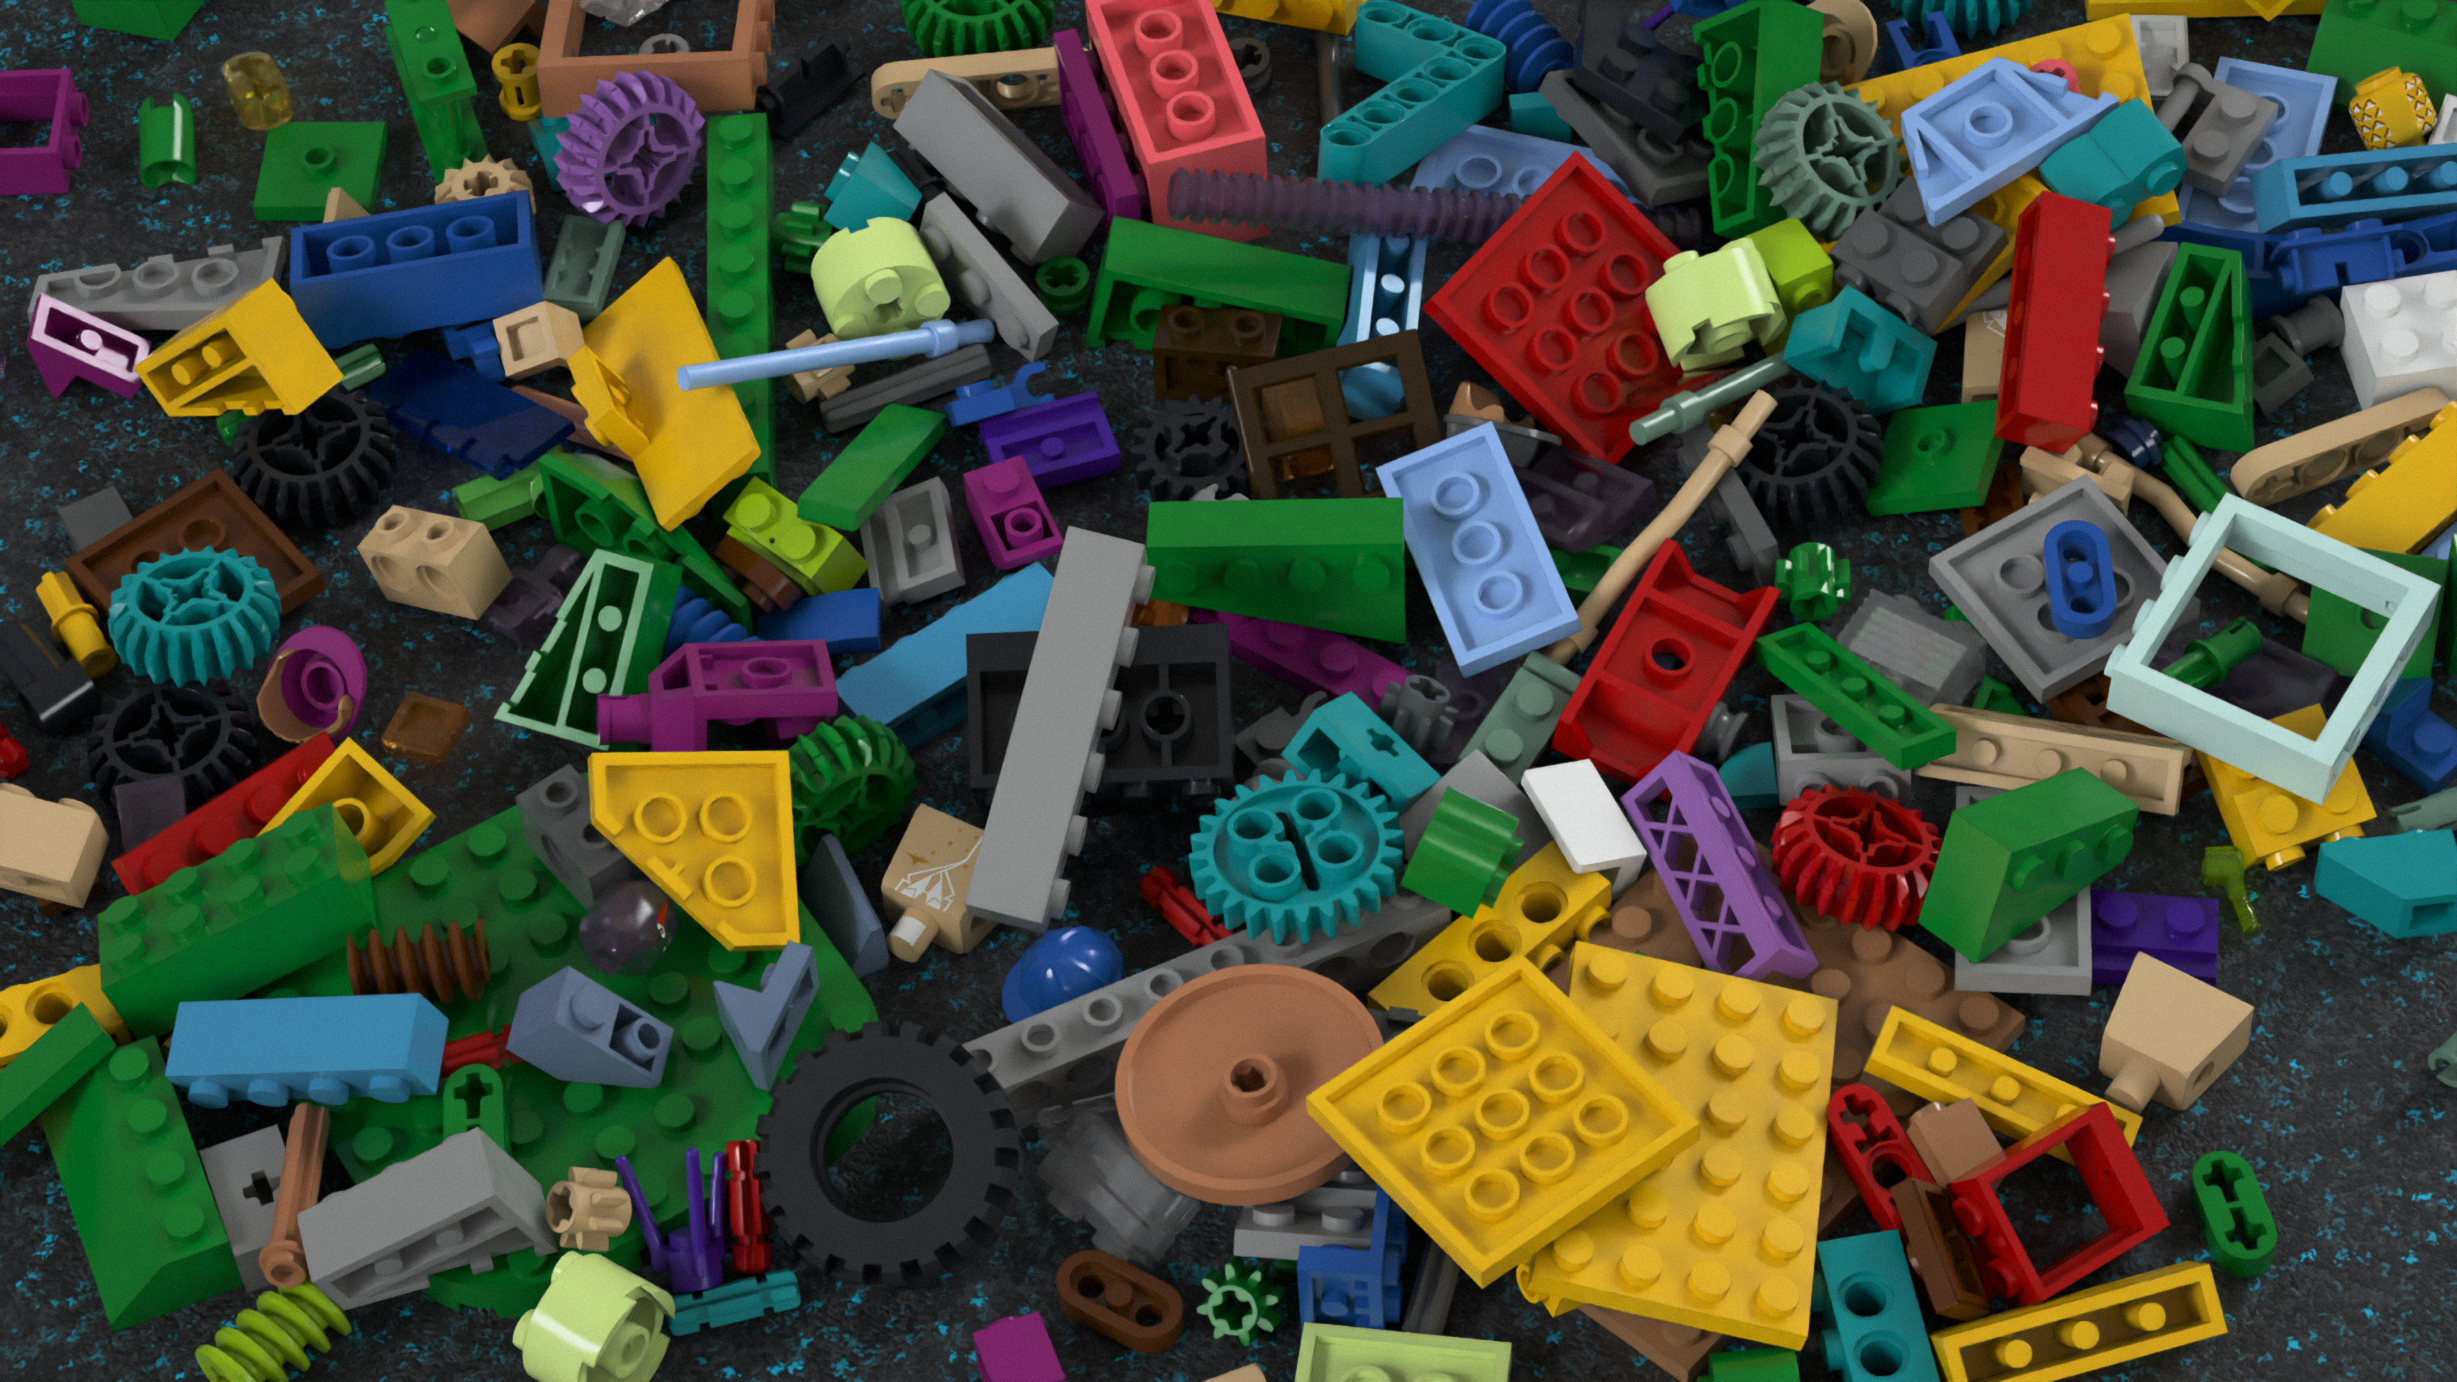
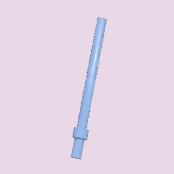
M949 319L924 322L917 330L681 366L677 371V383L682 391H690L921 353L928 358H935L957 351L958 347L970 346L976 343H990L994 339L995 330L989 319L955 324Z

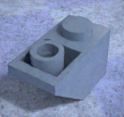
M567 966L520 994L506 1049L558 1080L653 1089L661 1083L674 1029L570 966Z

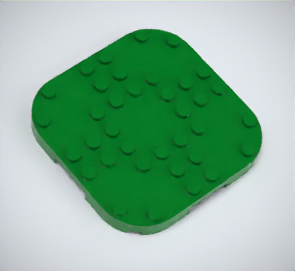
M588 772L580 774L589 784ZM517 805L371 879L377 930L385 946H392L396 927L404 925L412 943H419L423 923L430 922L438 940H445L450 920L457 919L465 937H472L476 918L484 917L490 949L491 981L490 983L486 982L482 999L479 1002L471 1003L460 985L455 1003L445 1006L441 1003L435 989L433 988L430 1003L449 1019L445 1043L491 1030L493 1036L501 1034V1026L513 1023L520 994L567 966H570L674 1029L661 1083L653 1089L562 1081L527 1061L512 1065L510 1059L500 1061L502 1068L495 1071L501 1077L511 1102V1158L541 1184L545 1203L548 1193L554 1184L559 1181H569L568 1172L570 1167L594 1168L618 1173L614 1161L617 1156L624 1155L628 1159L632 1171L638 1180L663 1239L669 1236V1232L672 1230L686 1227L690 1224L686 1151L690 1147H695L698 1149L700 1156L705 1216L709 1214L713 1155L720 1151L726 1156L725 1147L732 1140L750 1138L761 1140L760 1137L755 1135L759 1114L768 1115L774 1100L767 1095L769 1091L755 1087L724 1028L718 1012L713 982L721 981L759 992V985L764 970L770 963L777 964L783 950L729 952L654 881H652L653 892L599 925L526 844ZM798 896L800 944L813 947L820 987L771 1087L777 1077L786 1081L796 1069L792 1060L806 1047L815 1052L827 1044L824 1036L844 1028L848 1033L862 1030L864 1022L879 1021L874 1003L865 987ZM667 901V909L663 926L660 922H658V915L661 908ZM655 922H657L664 928V940L661 938L659 932L657 931V928L654 925L656 924ZM668 928H669L671 931H673V935H672L671 932H669V930H668V933H667V929H668ZM651 932L656 933V934L659 935V937H660V939H661V941H660L659 943H658V938H657V936L654 935V934H652ZM368 936L355 941L358 949L366 948ZM347 946L258 988L257 999L353 996L348 973ZM667 946V948H666L665 952L663 953V955L660 957V959H658V958H659V955H660V953L663 951L664 947ZM448 1077L438 1080L440 1087H437L436 1095L409 1096L408 1101L403 1103H388L372 1097H349L348 1102L342 1105H328L312 1099H292L296 1106L303 1102H309L314 1107L324 1106L328 1110L331 1119L326 1146L352 1187L381 1174L386 1167L392 1164L408 1161L442 1144L443 1092ZM484 1088L474 1089L473 1098L466 1101L474 1118H480L481 1097L487 1095ZM878 1095L866 1099L855 1106L839 1123L830 1141L827 1166L847 1152L869 1127L876 1115L874 1104ZM727 1165L725 1172V1205L729 1203L727 1180L733 1179V1172L727 1169ZM618 1173L615 1186L623 1187L622 1180ZM632 1209L627 1229L618 1237H608L609 1247L606 1252L561 1247L560 1237L562 1233L553 1231L558 1252L537 1257L534 1246L492 1257L494 1269L473 1275L470 1264L428 1275L430 1287L420 1291L440 1304L461 1312L464 1304L477 1308L495 1309L498 1318H521L527 1311L536 1309L541 1298L551 1285V1276L557 1262L567 1252L575 1251L582 1256L593 1253L599 1254L633 1272L642 1267L639 1251L649 1246Z

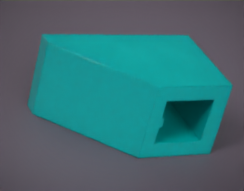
M870 141L861 157L850 151L834 175L832 182L823 194V196L832 201L823 219L839 230L848 227L851 234L868 228L869 225L866 220L877 217H890L908 222L922 194L885 151Z
M2452 828L2433 831L2414 829L2398 835L2371 838L2345 837L2335 842L2320 843L2314 876L2315 890L2319 895L2396 939L2457 932V845Z

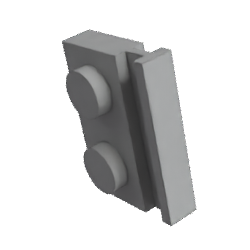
M939 476L890 494L882 502L883 504L860 526L865 559L870 565L867 568L870 587H879L882 615L891 613L890 606L902 601H906L909 606L966 584L949 494Z

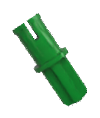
M2237 617L2211 637L2205 640L2195 639L2185 647L2184 656L2160 672L2198 690L2204 686L2209 688L2217 687L2225 681L2227 673L2231 669L2262 650V636L2255 624L2251 621L2246 624V618Z

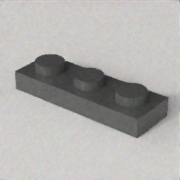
M1705 417L1700 425L1681 433L1684 446L1676 449L1679 463L1687 479H1689L1710 452L1707 444L1714 437V433ZM1729 466L1704 498L1703 504L1715 527L1725 524L1731 536L1726 538L1727 544L1739 570L1743 572L1751 569L1761 588L1769 585L1773 586L1775 585L1776 578L1775 562L1777 559H1781L1778 543L1734 467Z

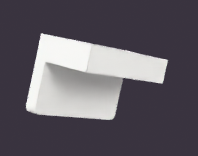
M1586 759L1526 770L1521 779V785L1572 870L1577 874L1597 871L1611 882V901L1620 899L1635 884L1647 852L1591 760Z

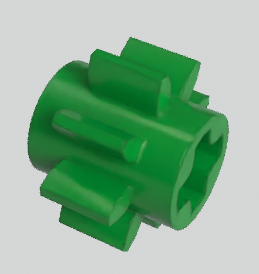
M805 201L793 202L792 213L779 212L772 228L771 250L774 256L786 257L784 271L811 275V265L816 253L832 235L840 231L823 219L829 208L828 205Z
M1818 542L1803 543L1790 551L1788 560H1776L1775 588L1781 590L1777 604L1790 603V611L1795 617L1805 621H1820L1831 617L1836 612L1837 603L1849 604L1851 586L1849 559L1836 561L1835 552L1828 545Z
M1233 1256L1225 1265V1274L1220 1270L1211 1269L1202 1279L1201 1283L1207 1290L1212 1292V1295L1205 1298L1196 1310L1199 1314H1208L1211 1323L1216 1327L1213 1335L1214 1338L1219 1339L1224 1334L1239 1335L1242 1344L1249 1346L1258 1336V1326L1263 1330L1272 1332L1280 1323L1282 1317L1271 1306L1279 1302L1287 1293V1289L1283 1286H1275L1273 1279L1268 1274L1269 1262L1265 1261L1259 1267L1244 1265L1241 1256ZM1233 1291H1235L1237 1299H1234L1232 1295ZM1247 1301L1250 1302L1251 1309H1248Z

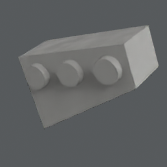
M479 1127L468 1132L452 1135L445 1139L441 1145L408 1161L392 1164L386 1167L381 1174L345 1191L334 1192L326 1196L320 1203L296 1214L311 1283L344 1310L430 1287L428 1275L470 1264L473 1275L493 1270L492 1257L534 1246L537 1257L558 1252L553 1230L549 1227L546 1220V1203L541 1184Z

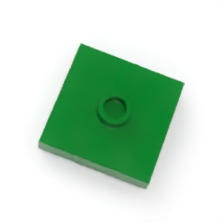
M270 122L253 204L256 221H323L328 193L331 192V188H341L370 215H374L388 141L386 123Z
M1997 400L1894 411L1883 441L1885 459L1883 460L1884 467L1880 468L1879 486L1868 489L1869 494L1867 495L1865 507L1870 516L1984 505L2005 439L1994 437Z
M2352 546L2441 585L2431 626L2399 679L2431 678L2449 560ZM2312 585L2299 669L2355 677L2390 619Z

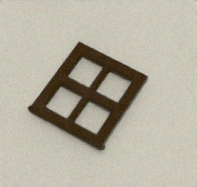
M1416 328L1240 370L1235 365H1229L1226 368L1225 378L1254 500H1280L1271 460L1329 447L1341 498H1386L1384 490L1366 494L1354 440L1412 427L1417 451L1442 441ZM1396 358L1408 411L1350 425L1338 371ZM1313 377L1325 431L1267 444L1255 391Z

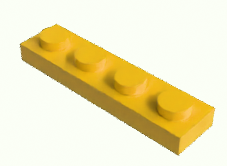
M1894 1005L1891 1006L1883 1021L1863 1070L1929 1101H1943L1946 1107L1971 1097L1989 1128L2018 1141L2075 1108L2106 1101ZM2106 1101L2132 1149L2143 1117ZM2064 1142L2046 1152L2076 1166Z

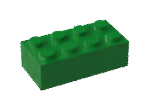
M329 801L312 810L298 811L289 816L282 825L253 839H241L230 845L222 854L194 868L185 867L171 874L165 882L136 896L129 895L116 900L105 911L97 914L101 990L137 1040L152 1035L158 1038L174 1030L179 1002L236 1000L347 946L349 932H351L355 941L368 936L370 929L377 928L367 854L332 802Z

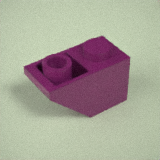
M1022 455L963 474L969 522L990 566L1009 570L1062 551L1064 540Z

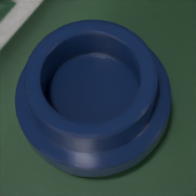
M2120 414L2111 422L2112 430L2104 436V440L2112 444L2113 453L2141 470L2145 466L2154 468L2162 460V455L2158 448L2162 443L2161 437L2146 419L2140 416L2132 419L2124 414Z

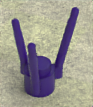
M695 1147L687 1149L686 1178L690 1226L677 1228L669 1232V1244H664L628 1159L624 1155L617 1156L614 1161L622 1180V1185L630 1196L632 1209L649 1246L653 1272H667L670 1290L675 1292H694L720 1285L724 1281L721 1259L726 1257L723 1235L726 1189L725 1154L719 1151L712 1158L708 1226H706L699 1151Z

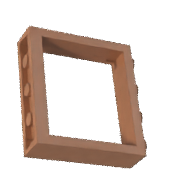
M663 0L549 1L536 66L543 118L566 117L565 113H577L582 106L579 94L593 96L596 93L597 79L613 82L617 70L633 74L637 69H640L642 71H649L654 75L657 74L660 77L665 76L677 83L679 88L690 94L692 100L696 102L695 109L699 112L754 110L758 84H767L766 56H771L770 27L775 26L774 0H739L732 51L578 57L588 3Z

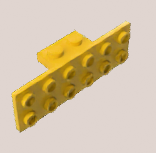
M668 256L583 328L582 334L585 344L566 361L576 383L571 387V391L589 415L584 420L586 427L604 447L609 448L615 444L633 460L658 523L665 530L671 532L684 520L697 515L705 503L731 480L745 474L752 465V462L760 456L761 450L731 384L682 391L677 383L679 367L720 361V358L678 264Z

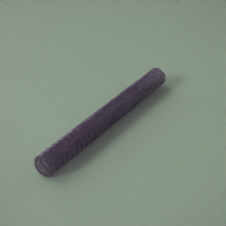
M1177 167L1174 173H1172L1168 184L1167 208L1172 220L1176 222H1183L1186 216H1189L1192 223H1202L1204 218H1208L1210 224L1220 225L1223 219H1226L1228 225L1239 226L1243 220L1247 227L1255 228L1260 222H1263L1265 228L1275 229L1281 223L1284 230H1294L1297 225H1300L1302 231L1312 232L1318 226L1320 232L1331 233L1335 227L1339 234L1347 235L1350 234L1352 229H1355L1357 235L1367 236L1373 230L1376 237H1386L1391 232L1394 238L1404 239L1407 233H1409L1412 239L1422 240L1427 234L1430 241H1441L1446 236L1448 242L1458 243L1464 237L1468 244H1477L1480 239L1485 244L1532 195L1525 194L1520 200L1517 193H1507L1502 198L1499 192L1489 191L1484 197L1479 190H1471L1466 195L1463 189L1454 188L1447 194L1445 188L1434 187L1431 193H1429L1426 186H1416L1411 191L1408 185L1398 184L1393 190L1389 183H1379L1374 188L1372 182L1362 181L1356 187L1352 180H1343L1339 186L1335 179L1325 178L1319 184L1317 178L1306 177L1303 183H1301L1298 176H1288L1285 181H1282L1280 175L1270 174L1264 180L1261 173H1251L1248 178H1245L1243 172L1233 171L1229 177H1226L1223 170H1214L1210 176L1205 169L1196 168L1192 174H1189L1187 168ZM1632 203L1681 252H1699L1703 238V222L1696 207H1686L1681 211L1679 206L1668 205L1664 210L1661 205H1656L1646 209L1643 203Z

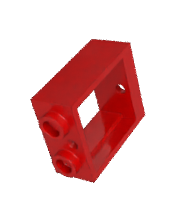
M2106 1101L2069 1111L1945 1184L1954 1201L1952 1208L1958 1224L1965 1233L1973 1237L1986 1262L1985 1273L1991 1287L2000 1297L2006 1300L2010 1308L2045 1301L2171 1225ZM2064 1142L2108 1229L2036 1272L1991 1185Z

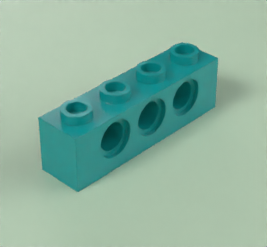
M1898 1229L1816 1242L1810 1311L1811 1313L1822 1311L1826 1329L1820 1330V1347L1826 1371L1838 1370L1841 1382H1940ZM1869 1311L1876 1315L1870 1317H1862L1854 1314L1853 1312ZM1881 1369L1892 1373V1375L1876 1376L1868 1371Z

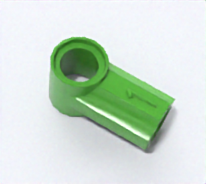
M552 438L532 440L515 453L511 460V465L452 488L454 502L461 519L484 523L488 532L534 513L543 519L551 520L538 460L545 453H565L559 442Z

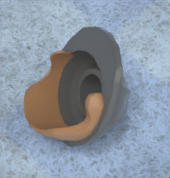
M1469 381L1461 382L1450 407L1449 414H1443L1442 422L1447 425V439L1492 421L1515 475H1518L1529 466L1536 456L1540 445L1559 447L1563 439L1550 433L1535 430L1536 423L1532 417H1527L1518 423L1510 422L1504 415V409L1500 404L1499 397L1492 391Z

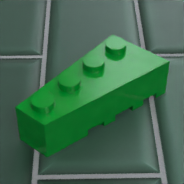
M1750 0L1692 25L1694 43L1703 46L1705 63L1697 67L1699 89L1708 91L1710 114L1704 117L1702 122L1704 139L1714 143L1715 158L1707 167L1715 234L1737 240L1787 219L1788 212L1781 205L1769 206L1774 196L1771 189L1757 185L1765 170L1752 163L1756 152L1759 150L1752 140L1762 127L1760 121L1764 118V114L1777 104V100L1787 92L1794 91L1797 88L1800 89L1805 84H1811L1814 81L1820 82L1824 13L1790 0Z
M1113 216L1092 292L1084 347L1105 348L1107 339L1134 340L1135 350H1152L1161 306L1173 304L1279 313L1282 317V328L1278 343V356L1295 357L1333 348L1336 345L1344 321L1350 266L1212 237L1202 233L1156 225L1141 220Z
M1403 497L1149 502L1146 539L1147 565L1156 567L1154 584L1149 599L1406 644L1407 593Z

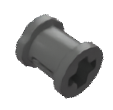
M2320 294L2309 298L2305 308L2286 317L2273 315L2267 318L2263 323V336L2265 337L2270 332H2273L2302 359L2304 355L2323 346L2335 348L2341 345L2345 336V323L2340 311L2334 306L2331 299Z

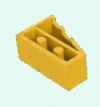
M273 277L184 328L133 367L169 417L220 416L227 410L243 409L245 416L259 415L266 409H282L284 415H298L345 378L297 312L294 301L287 293L281 290Z

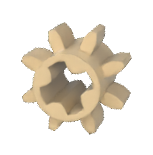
M807 329L787 342L786 350L840 342V340L832 333H828L817 340L811 329ZM852 364L784 375L781 378L789 392L800 403L805 404L815 397L820 402L823 399L829 400L835 395L847 391L846 388L851 383L846 376L854 372L855 366Z
M572 1166L568 1172L569 1181H559L553 1185L546 1199L545 1215L549 1227L557 1233H562L560 1237L561 1247L606 1252L609 1247L608 1237H618L625 1232L630 1223L632 1204L628 1192L621 1186H615L618 1173L615 1171Z

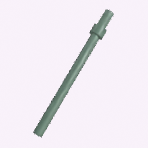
M1846 325V329L1850 330L1860 338H1864L1863 335H1861L1860 333ZM1784 349L1694 393L1682 391L1662 401L1659 410L1630 424V436L1636 444L1644 445L1669 432L1681 434L1700 425L1704 415L1797 371V369L1782 360Z

